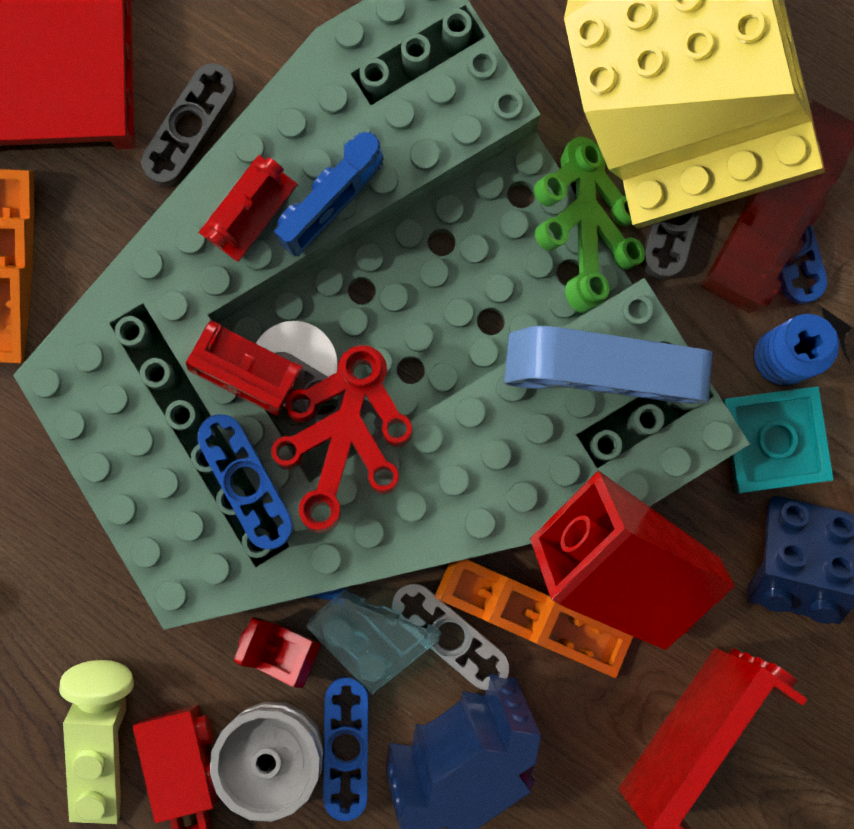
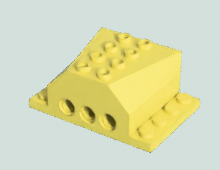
M784 0L567 1L564 21L584 113L608 169L623 180L632 225L637 229L825 173Z

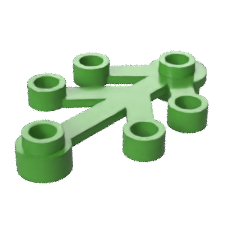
M582 136L574 138L566 145L561 156V168L555 173L547 174L534 185L536 199L547 207L553 206L564 199L567 195V186L573 181L576 182L577 197L556 217L549 218L538 225L535 230V238L540 247L547 251H552L567 242L569 231L578 224L579 275L567 282L565 295L569 305L574 310L580 313H587L604 303L610 290L607 279L599 273L597 233L612 251L615 263L622 269L629 270L642 263L645 258V250L639 240L632 237L625 239L597 202L596 190L611 208L612 218L618 225L627 227L632 224L626 195L623 196L606 174V163L599 146L593 140ZM548 186L552 189L553 194L549 191ZM549 230L552 231L555 239L550 235Z

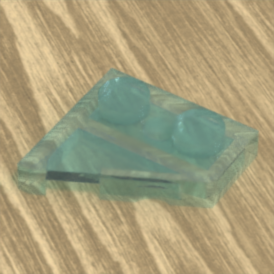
M345 590L311 617L306 625L314 636L371 695L440 640L442 633L437 627L428 624L427 628H423L399 618L400 612L385 606H373L365 598Z

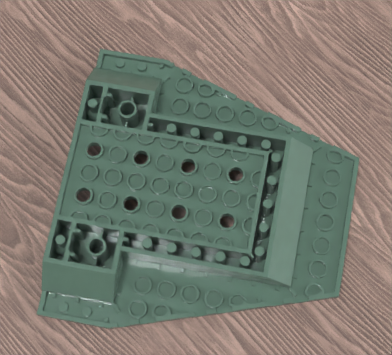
M362 0L317 27L13 375L163 630L532 544L530 538L598 470L650 507L750 445L711 382L709 403L706 404L677 403L559 386L533 389L504 384L508 334L532 326L560 327L688 346L646 279L643 278L632 284L625 271L615 263L612 251L598 233L599 273L607 279L610 288L607 299L604 303L587 313L577 312L569 305L565 295L566 285H563L558 280L557 268L564 263H573L579 267L578 224L569 231L567 242L552 251H547L540 247L535 238V230L538 225L549 218L556 217L577 197L571 186L568 185L566 197L553 206H544L536 199L534 194L535 183L547 174L555 173L559 170L558 165L536 132L541 114L468 0ZM364 130L365 132L371 131V134H375L376 138H379L381 146L379 150H382L384 157L380 170H376V174L363 187V190L300 256L294 257L281 245L274 233V230L278 227L277 223L280 216L293 203L300 204L313 191L312 185L322 171L328 167L334 169L344 158V145L350 139L353 140L354 135H358V132L363 133ZM259 154L265 160L270 157L281 165L284 169L283 173L297 182L298 186L238 263L198 232ZM521 185L530 189L534 197L533 203L525 208L513 206L507 197V193L512 187ZM548 186L549 191L553 194L552 189ZM549 230L550 235L555 239L554 234ZM437 233H446L453 238L455 248L448 255L438 256L429 249L428 242L430 238ZM360 280L372 283L376 289L374 298L366 304H357L349 297L350 287ZM489 310L499 313L504 321L503 329L495 335L483 333L477 325V318L481 313ZM214 321L254 343L257 342L265 331L279 323L287 321L309 323L324 332L333 344L337 356V370L341 356L352 347L366 345L378 350L383 355L387 365V377L383 386L399 413L405 415L410 420L413 431L411 440L401 447L389 445L384 437L376 441L385 460L392 463L398 470V487L389 494L375 492L369 483V471L352 444L336 497L341 506V519L338 525L329 532L316 533L309 530L299 516V504L304 495L317 489L331 439L303 454V459L297 467L293 469L279 467L271 455L273 443L283 436L292 437L317 422L312 419L307 422H297L289 416L284 406L279 415L276 416L188 372L186 360L190 353H192L208 322ZM406 359L420 361L425 369L423 378L414 384L402 382L397 374L398 366L402 361ZM359 365L355 368L353 374L357 378L364 379L371 374L372 369L368 365ZM338 396L318 405L316 413L320 414L327 407L336 408ZM292 408L293 411H295V412H297V413H301V412L297 411L296 409ZM368 413L365 418L361 419L370 434L375 436L379 430L373 424L376 416ZM217 414H224L236 419L244 427L293 518L294 531L290 540L285 545L275 549H263L254 545L248 538L199 447L198 431L201 424L207 418ZM394 423L389 427L388 434L394 438H399L406 433L407 428L402 423ZM218 425L213 429L215 437L210 440L211 447H222L230 459L220 462L223 471L233 461L249 457L246 449L239 455L233 451L229 443V439L235 435L233 428L225 430ZM292 445L283 446L278 453L279 458L282 460L292 459L296 454V448ZM250 467L239 469L232 479L234 491L242 497H248L256 493L260 486V477L256 470ZM381 470L375 475L374 481L381 486L388 485L393 480V474L388 470ZM268 492L261 501L245 505L243 508L247 516L253 509L257 510L263 521V524L257 528L258 534L260 536L270 535L273 540H276L280 537L277 528L284 523L280 516L272 518L266 512L263 504L273 502ZM319 505L313 510L312 517L318 522L325 521L329 518L331 510L326 505Z

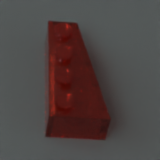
M812 100L809 106L825 173L750 195L700 286L747 313H751L760 307L761 304L768 306L776 296L782 284V281L777 279L785 264L788 266L792 264L804 243L800 239L808 224L811 226L821 213L826 202L823 199L831 185H834L847 164L846 159L854 147V121L815 100Z

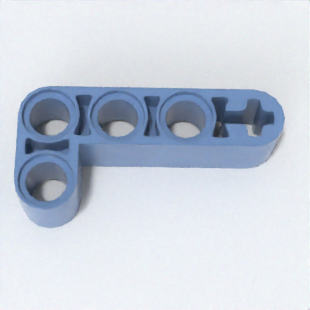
M532 326L508 334L504 384L533 389L559 386L677 403L706 404L709 403L713 353L712 351L700 348L574 329Z

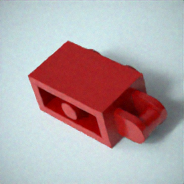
M195 705L144 718L134 724L133 731L154 822L159 823L169 820L171 829H213L209 809H213L220 798L216 794L210 775L211 757L208 745L213 744V732L208 716H201L199 706ZM196 813L198 824L185 827L183 816Z

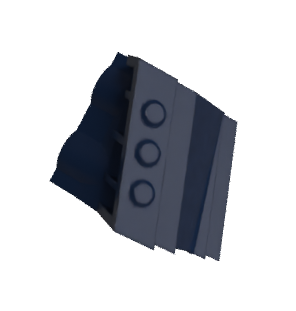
M489 673V687L485 695L462 691L461 700L426 725L415 724L412 746L389 743L386 774L399 829H442L443 827L446 829H478L531 793L535 779L530 773L533 771L537 761L541 735L516 678H501L497 674Z

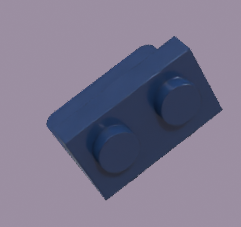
M781 496L772 497L767 504L764 559L762 565L748 584L747 602L762 605L766 609L775 612L787 611L807 616L819 623H835L840 625L854 607V514Z

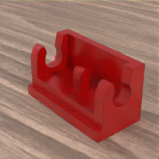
M214 321L208 322L192 353H190L186 360L188 372L276 416L279 415L287 396L290 394L303 368L302 365L291 362L222 327V325Z

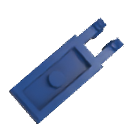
M364 130L363 133L358 132V135H354V139H350L344 145V158L334 169L328 167L322 171L312 185L313 191L300 204L293 203L280 216L277 223L278 227L274 230V233L281 245L294 257L300 256L363 190V187L376 174V170H380L384 157L382 150H379L381 149L379 138H376L375 134H371V131L365 132Z

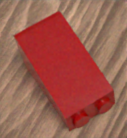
M599 470L530 538L552 601L664 650L684 635L692 625L735 587L718 555Z

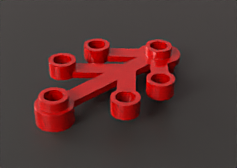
M360 345L348 349L341 356L338 362V370L335 374L306 390H294L287 396L285 406L289 416L297 422H307L315 416L318 405L345 392L340 410L292 437L283 436L278 438L271 447V455L275 463L283 469H293L301 463L303 454L331 439L317 489L304 495L299 504V516L309 530L316 533L331 531L338 525L341 519V506L336 497L352 443L369 471V483L375 492L389 494L399 484L397 468L385 460L360 417L365 396L383 422V437L389 445L394 447L406 445L412 438V425L405 415L399 413L385 390L383 383L387 377L386 361L378 350L370 346ZM359 365H368L371 367L372 372L367 378L360 379L353 374L355 368ZM302 398L309 400L310 407L306 412L297 413L293 411V404L296 400ZM394 423H402L406 426L407 431L402 437L394 438L388 434L389 427ZM285 445H292L296 448V454L290 460H282L278 456L280 449ZM381 470L390 471L393 474L392 482L385 486L378 485L374 481L377 472ZM319 505H326L331 510L329 518L322 522L315 521L312 517L313 510Z

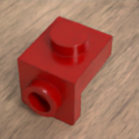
M253 617L239 638L238 651L234 662L244 667L256 668L292 687L303 689L322 643L278 622Z

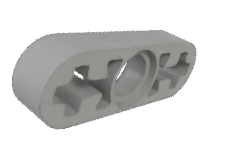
M409 583L402 586L396 592L392 602V610L396 619L479 689L488 690L489 675H485L482 679L477 677L476 674L479 667L470 657H467L464 665L456 660L467 652L473 638L482 643L475 647L474 651L486 660L492 655L496 656L498 660L495 666L499 671V677H508L509 663L503 651L449 605L434 598L435 594L430 589L419 583ZM418 592L423 594L425 599L422 606L431 615L434 614L436 607L441 608L445 612V614L434 620L428 634L419 629V627L427 622L419 614L413 613L410 617L404 615L403 610L406 605L401 599L406 593L411 597L416 596ZM454 622L462 627L464 640L458 648L449 650L439 645L436 633L442 624Z

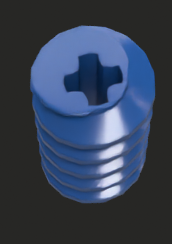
M802 314L794 316V318L789 319L760 337L754 348L753 359L756 369L767 381L782 386L796 384L820 375L832 366L838 356V335L830 322L818 315Z

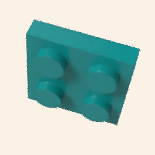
M819 386L722 400L750 445L729 457L735 494L833 481Z

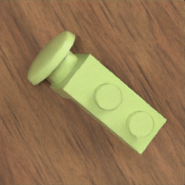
M110 660L83 662L68 669L60 680L59 692L61 696L72 703L63 722L69 822L118 824L121 787L118 730L126 713V696L134 687L132 672L128 667L119 662Z

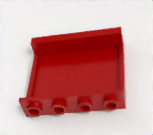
M0 0V146L111 141L117 150L135 149L132 0Z
M714 648L618 788L646 828L692 829L684 820V817L770 691L802 706L805 704L807 698L793 689L798 680L772 662L767 663L759 657L754 658L746 652L742 653L732 648L730 653Z

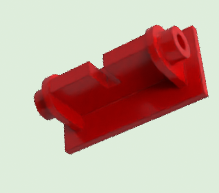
M258 154L198 233L239 263L296 189L298 183L284 174L283 167L270 157L265 160Z

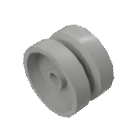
M265 701L246 708L221 731L211 751L210 775L216 794L231 811L248 820L272 822L292 815L309 800L323 770L324 743L319 728L305 711L287 702ZM265 754H270L276 762H273L268 767L261 762V759Z

